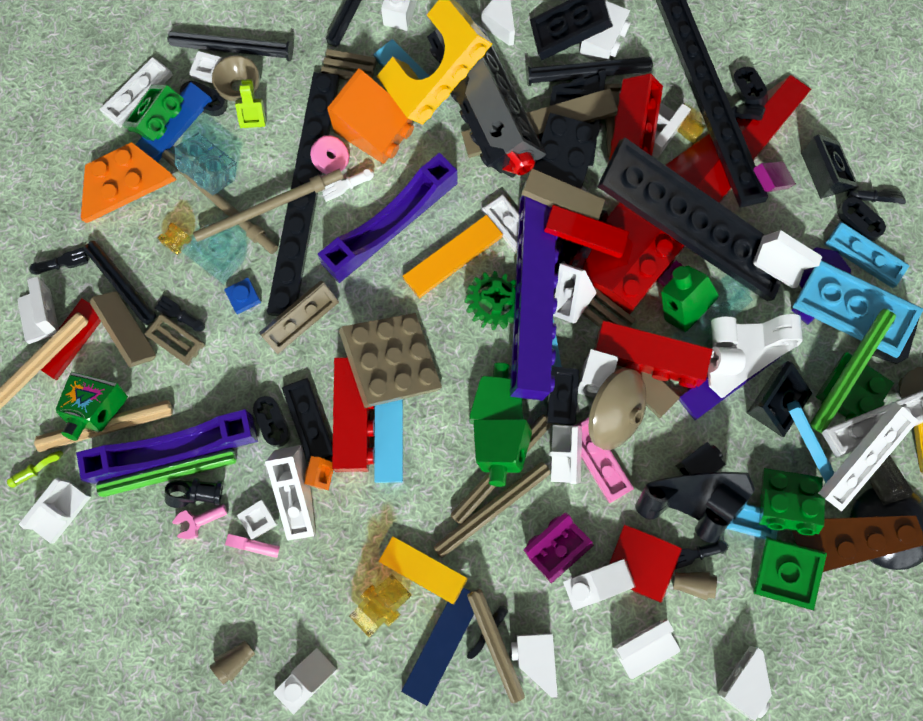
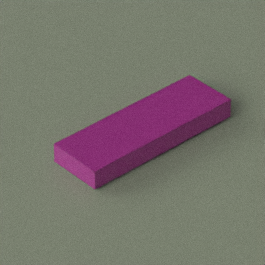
M784 162L761 163L754 167L753 171L765 192L789 189L796 185Z

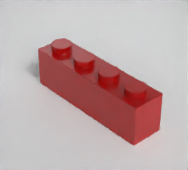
M651 73L623 79L622 88L619 93L618 112L615 116L614 136L611 140L610 159L618 142L623 138H627L651 156L653 154L663 86Z
M607 321L602 322L594 347L596 351L616 356L618 358V366L636 370L640 374L641 372L652 374V378L660 381H668L669 379L679 381V385L686 388L699 387L706 381L713 350Z
M334 358L332 469L335 472H369V465L374 464L375 459L374 448H369L370 437H374L375 423L374 420H370V409H374L375 406L364 408L348 358Z

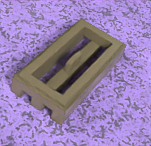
M327 49L321 73L339 75V79L350 80L355 72L329 67L334 66L351 71H357L359 68L367 72L368 76L373 79L377 62L375 57Z
M594 287L597 292L594 298L623 319L626 324L594 299L591 300L589 305L610 322L631 327L636 319ZM586 308L582 314L600 328L603 320Z
M162 313L144 334L187 366L199 354L198 351L205 346L203 342ZM161 323H166L195 345L190 348L160 326ZM157 330L188 352V354L184 357L153 333Z

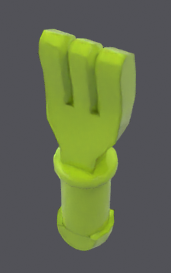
M60 450L44 457L35 466L29 464L25 469L8 478L7 485L14 488L31 477L38 476V472L43 467L60 459L64 452Z

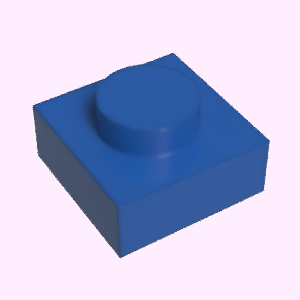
M249 278L224 289L237 315L261 303Z

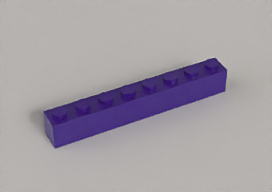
M521 195L519 198L510 397L543 401L553 392L555 386V377L551 375V366L554 365L556 351L552 349V340L555 338L557 329L556 323H553V314H555L557 309V298H554V289L558 283V273H554L559 257V250L555 248V241L558 237L544 232L551 207Z

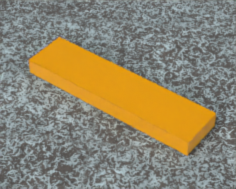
M485 215L402 276L403 280L420 299L500 240L503 234L492 220Z

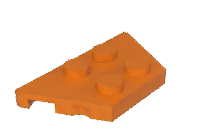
M134 143L126 144L85 165L81 219L85 223L91 222L177 179Z

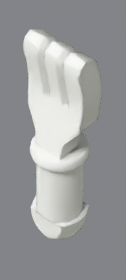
M364 169L362 172L351 177L347 176L346 180H339L325 186V190L322 191L325 201L327 202L344 194L349 188L353 189L354 186L370 181L374 177V172L371 169Z

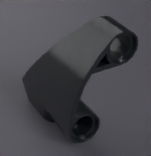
M711 472L669 477L647 483L635 503V509L646 519L658 518L667 508L681 511L698 520L695 532L702 540L715 543L719 540L727 526L742 511L754 493L755 488L749 473Z

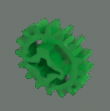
M494 271L491 277L484 272L481 280L475 277L472 285H469L466 291L469 295H466L464 299L465 303L470 304L466 312H474L475 314L472 321L475 322L480 319L482 321V328L488 323L491 324L492 330H495L498 324H500L502 329L507 327L508 322L513 324L514 285L516 280L508 282L507 274L499 278L497 271ZM488 286V290H482L481 293H478L482 288ZM508 308L510 309L509 312L501 315V311H506Z

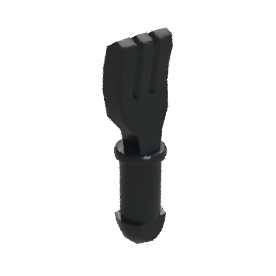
M756 104L745 105L742 108L731 107L735 118L762 120L766 110L764 106Z
M854 188L847 194L848 198L855 197L862 201H871L873 203L876 201L906 203L902 192L895 189H884L878 192L876 189L871 191Z
M84 247L66 252L58 258L53 257V259L35 262L30 265L29 271L34 275H39L50 270H59L61 266L68 268L78 267L87 264L89 261L87 253H85Z
M164 295L154 307V309L169 318L177 317L179 322L192 327L194 331L200 332L205 329L204 321L192 316L187 310L181 311L180 306Z
M718 540L715 543L701 547L697 546V550L682 549L675 569L691 565L699 557L703 560L705 557L723 554L729 548L728 543Z
M499 606L492 615L497 628L508 613L505 606ZM482 633L476 646L468 652V659H473L477 656L485 645L486 641Z

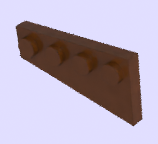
M915 515L825 518L824 527L819 534L802 535L796 530H791L797 545L827 553L823 572L923 546V532Z

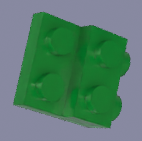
M151 84L122 126L130 132L140 134L146 140H158L166 132L167 127L165 125L169 119L175 118L181 111L182 106L180 104L184 98L168 85Z
M846 352L842 355L817 393L816 398L822 401L821 404H823L851 359L852 355ZM866 365L837 412L846 417L845 421L884 406V399L894 385V382Z
M764 468L762 472L759 524L766 525L773 530H796L802 535L819 534L824 527L825 499L818 494L823 488V477Z

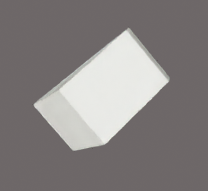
M492 0L482 11L481 26L507 45H514L515 35L511 0Z
M560 263L558 283L554 297L557 298V309L553 316L571 323L578 321L597 293L585 270Z

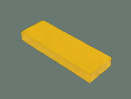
M393 536L378 561L453 605L468 580L465 576Z

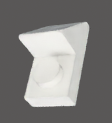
M316 648L291 671V675L273 693L294 715L337 668Z

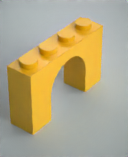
M438 0L427 14L428 18L442 34L445 43L442 62L431 76L420 80L407 63L393 56L376 76L405 116L422 125L431 118L433 112L449 97L452 90L467 76L471 68L485 55L492 45L491 41L455 0Z

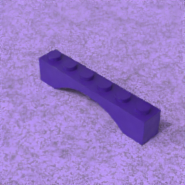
M439 152L418 170L407 186L383 210L358 228L338 236L317 255L323 267L338 283H341L458 184L456 168Z
M244 409L217 416L207 422L175 433L145 440L103 445L76 452L80 479L96 484L103 480L258 442L253 415Z

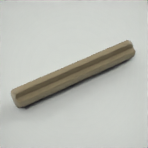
M481 589L474 590L467 595L508 698L511 703H517L525 698L524 692Z

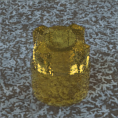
M687 116L677 131L694 144L706 126L698 120Z

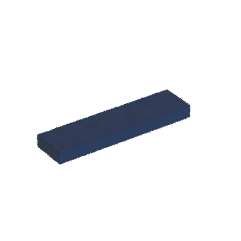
M465 588L462 589L454 605L447 602L401 691L428 706L474 615L467 597L471 591Z

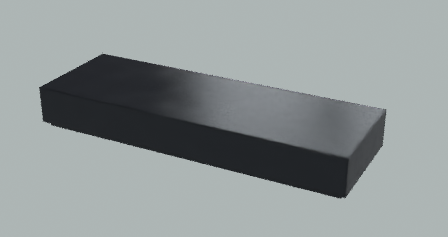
M305 378L281 387L308 464L311 456L323 459L332 457L333 446L309 379Z

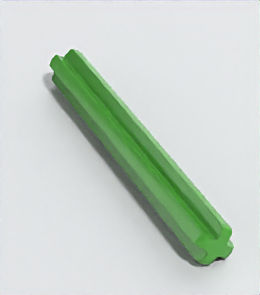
M882 309L811 421L810 426L812 429L820 433L827 429L895 320L896 315L887 309Z
M226 449L103 480L96 484L97 493L101 497H106L236 463V454L234 450Z

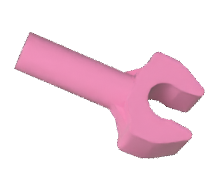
M224 504L197 516L192 515L190 511L184 510L175 517L172 523L178 525L188 521L190 524L189 529L181 532L177 537L194 539L198 537L200 526L223 517L228 512Z
M232 534L227 535L225 542L226 546L277 558L280 546Z

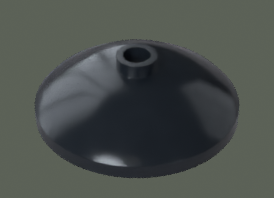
M882 484L874 486L859 496L852 507L850 518L915 515L923 532V498L915 491L902 485ZM923 546L869 561L890 570L910 569L923 562Z

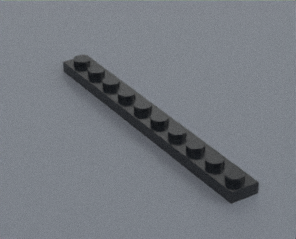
M656 0L739 208L766 202L768 194L764 191L753 171L756 165L687 1Z
M313 72L291 189L310 182V178L316 175L322 176V172L316 169L312 163L310 152L312 145L317 139L330 134L331 120L327 107L337 96L339 75ZM315 191L295 199L287 205L267 308L268 315L279 316L299 299L318 193Z

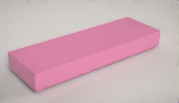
M588 417L574 425L582 426L581 459L610 504L634 488L611 450L598 448L591 441Z

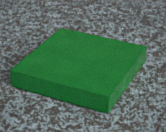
M766 536L754 594L814 611L827 553Z

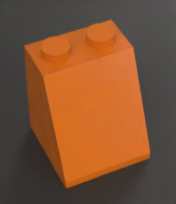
M359 68L327 107L334 133L385 164L388 158L392 159L397 154L401 141L404 138L408 139L414 130L413 120L405 116L390 94Z

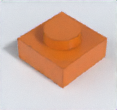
M311 456L306 469L304 484L329 491L333 474L332 462L320 457Z

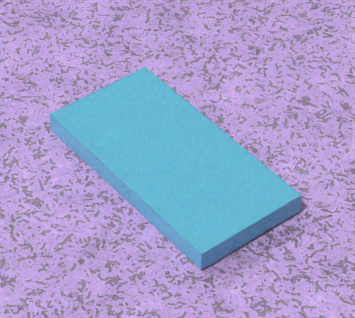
M822 260L819 266L814 267L793 305V308L860 341L866 335L882 309L890 310L896 315V318L877 349L895 358L900 356L923 312V308Z

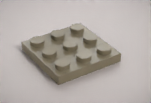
M416 313L346 325L340 328L339 333L364 408L436 392L442 388Z

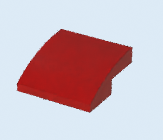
M624 525L609 564L625 559L636 586L630 590L662 603L682 549L655 536Z

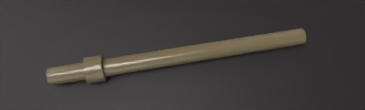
M169 149L162 153V157L226 215L231 216L239 212ZM249 220L238 224L247 232L246 236L254 243H259L270 254H274L277 251L278 246L265 235V231L257 224L253 225Z
M340 168L321 177L316 175L310 178V182L193 232L196 241L199 242L311 192H321L325 190V186L344 179Z

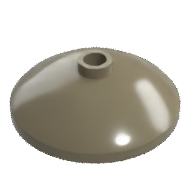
M621 368L615 371L604 381L594 398L588 427L590 439L598 448L612 450L623 445L636 432L643 420L646 410V387L642 376L636 370Z

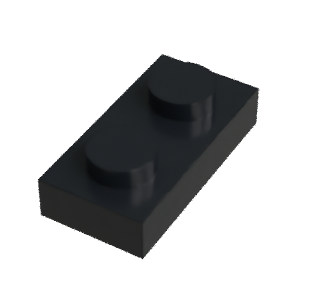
M552 366L551 375L555 377V386L553 392L548 395L546 423L574 426L576 424L579 369Z

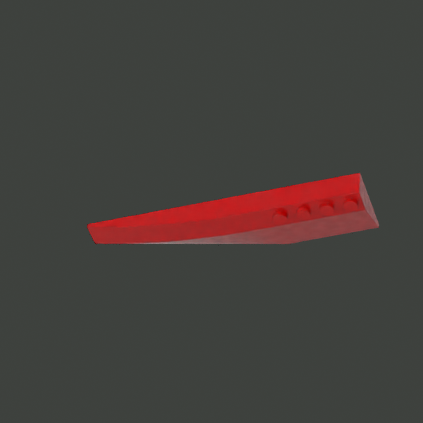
M792 75L767 91L768 100L764 106L766 110L762 120L736 118L753 161L811 91V88ZM710 134L703 137L665 165L719 203L722 202L732 189ZM619 203L610 213L605 223L629 231L622 257L617 258L592 249L588 258L585 259L583 270L586 271L592 285L631 315L685 246L622 203Z

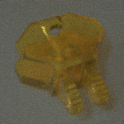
M391 574L377 587L372 584L362 593L360 598L363 601L349 617L370 638L384 624L389 627L401 615L398 610L408 601L412 594Z

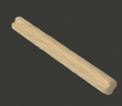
M76 313L0 387V409L88 324V320L82 314Z
M169 400L115 414L103 431L95 432L84 429L77 441L61 434L63 429L36 436L34 445L38 452L51 450L171 416L173 408Z

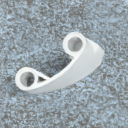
M796 314L780 315L760 324H737L734 317L712 319L713 348L711 349L713 350L708 368L709 387L723 398L765 366L803 342L801 316Z

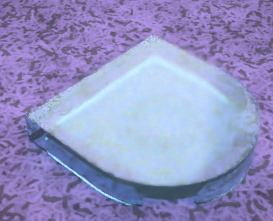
M234 226L199 242L194 237L182 252L224 285L245 260L247 242H245V237L241 231Z

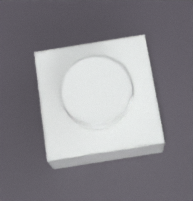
M198 51L189 73L193 79L213 84V70L223 59L219 56Z
M264 500L258 501L237 515L251 540H255L278 525Z

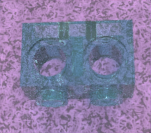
M199 132L175 146V166L177 169L188 175L200 188L205 189L211 195H215L235 181L237 162Z

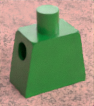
M689 265L677 267L673 271V279L661 292L664 319L686 333L719 298L709 277Z
M494 363L493 376H481L471 409L469 423L473 424L474 420L523 419L522 398L510 397L511 379H509V364Z
M526 419L474 420L476 463L483 472H490V485L503 487L506 485L507 473H519L522 471L532 430Z

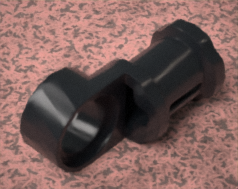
M194 478L193 482L184 480L171 481L165 486V503L173 508L185 507L189 503L195 504L196 501L210 502L220 506L223 481H218L217 483L203 482L198 478ZM178 491L185 493L179 497L171 495V493Z

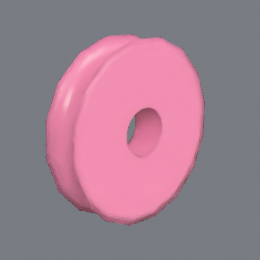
M322 136L311 147L310 156L312 163L316 169L324 174L339 168L342 171L349 163L348 148L343 141L335 136ZM327 152L332 153L333 159L327 156Z

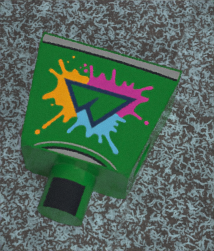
M71 372L56 406V413L67 423L61 434L70 440L77 441L84 429L95 432L103 431L125 403L128 396L116 382Z

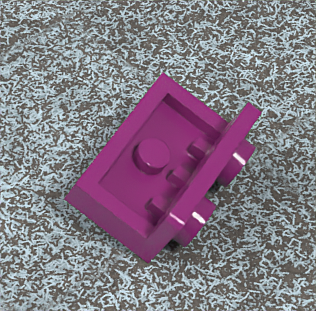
M565 512L561 516L555 517L549 523L548 528L540 535L532 537L523 551L532 564L552 584L589 551L594 544L572 521L571 516Z

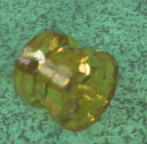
M170 222L167 226L168 230L164 234H160L157 239L178 256L181 253L182 246L189 244L192 239L176 224Z

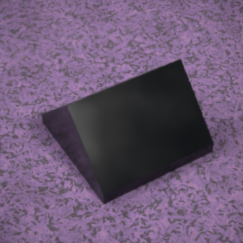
M819 134L814 136L801 154L820 199L858 188L859 186L840 142Z
M787 361L775 369L747 411L748 415L781 437H785L794 423L787 404L796 400L803 409L812 395L811 390L792 362Z

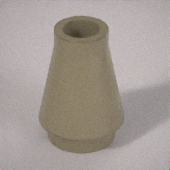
M710 571L675 572L673 590H679L706 601L708 598L715 599L717 575H711Z
M244 640L238 646L213 658L214 662L209 667L224 685L229 680L231 682L234 680L247 662L255 655V652Z

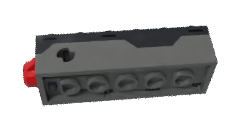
M476 24L488 38L486 31L478 24ZM436 29L427 38L431 44V54L441 64L445 43L442 34ZM491 45L485 55L478 60L467 76L459 82L450 94L459 103L461 108L459 113L462 119L469 124L471 129L470 136L482 152L480 157L483 163L488 168L492 167L499 173H504L513 178L516 175H524L534 168L535 162L547 154Z

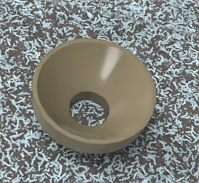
M243 56L224 58L213 70L212 82L214 88L220 96L229 101L236 102V100L242 99L240 91L232 89V84L237 80L252 79L254 93L259 87L260 79L256 65Z

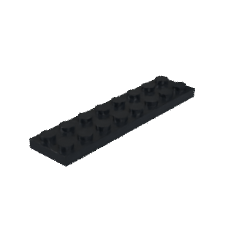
M627 138L621 139L597 187L764 300H774L781 281L753 264L764 234Z

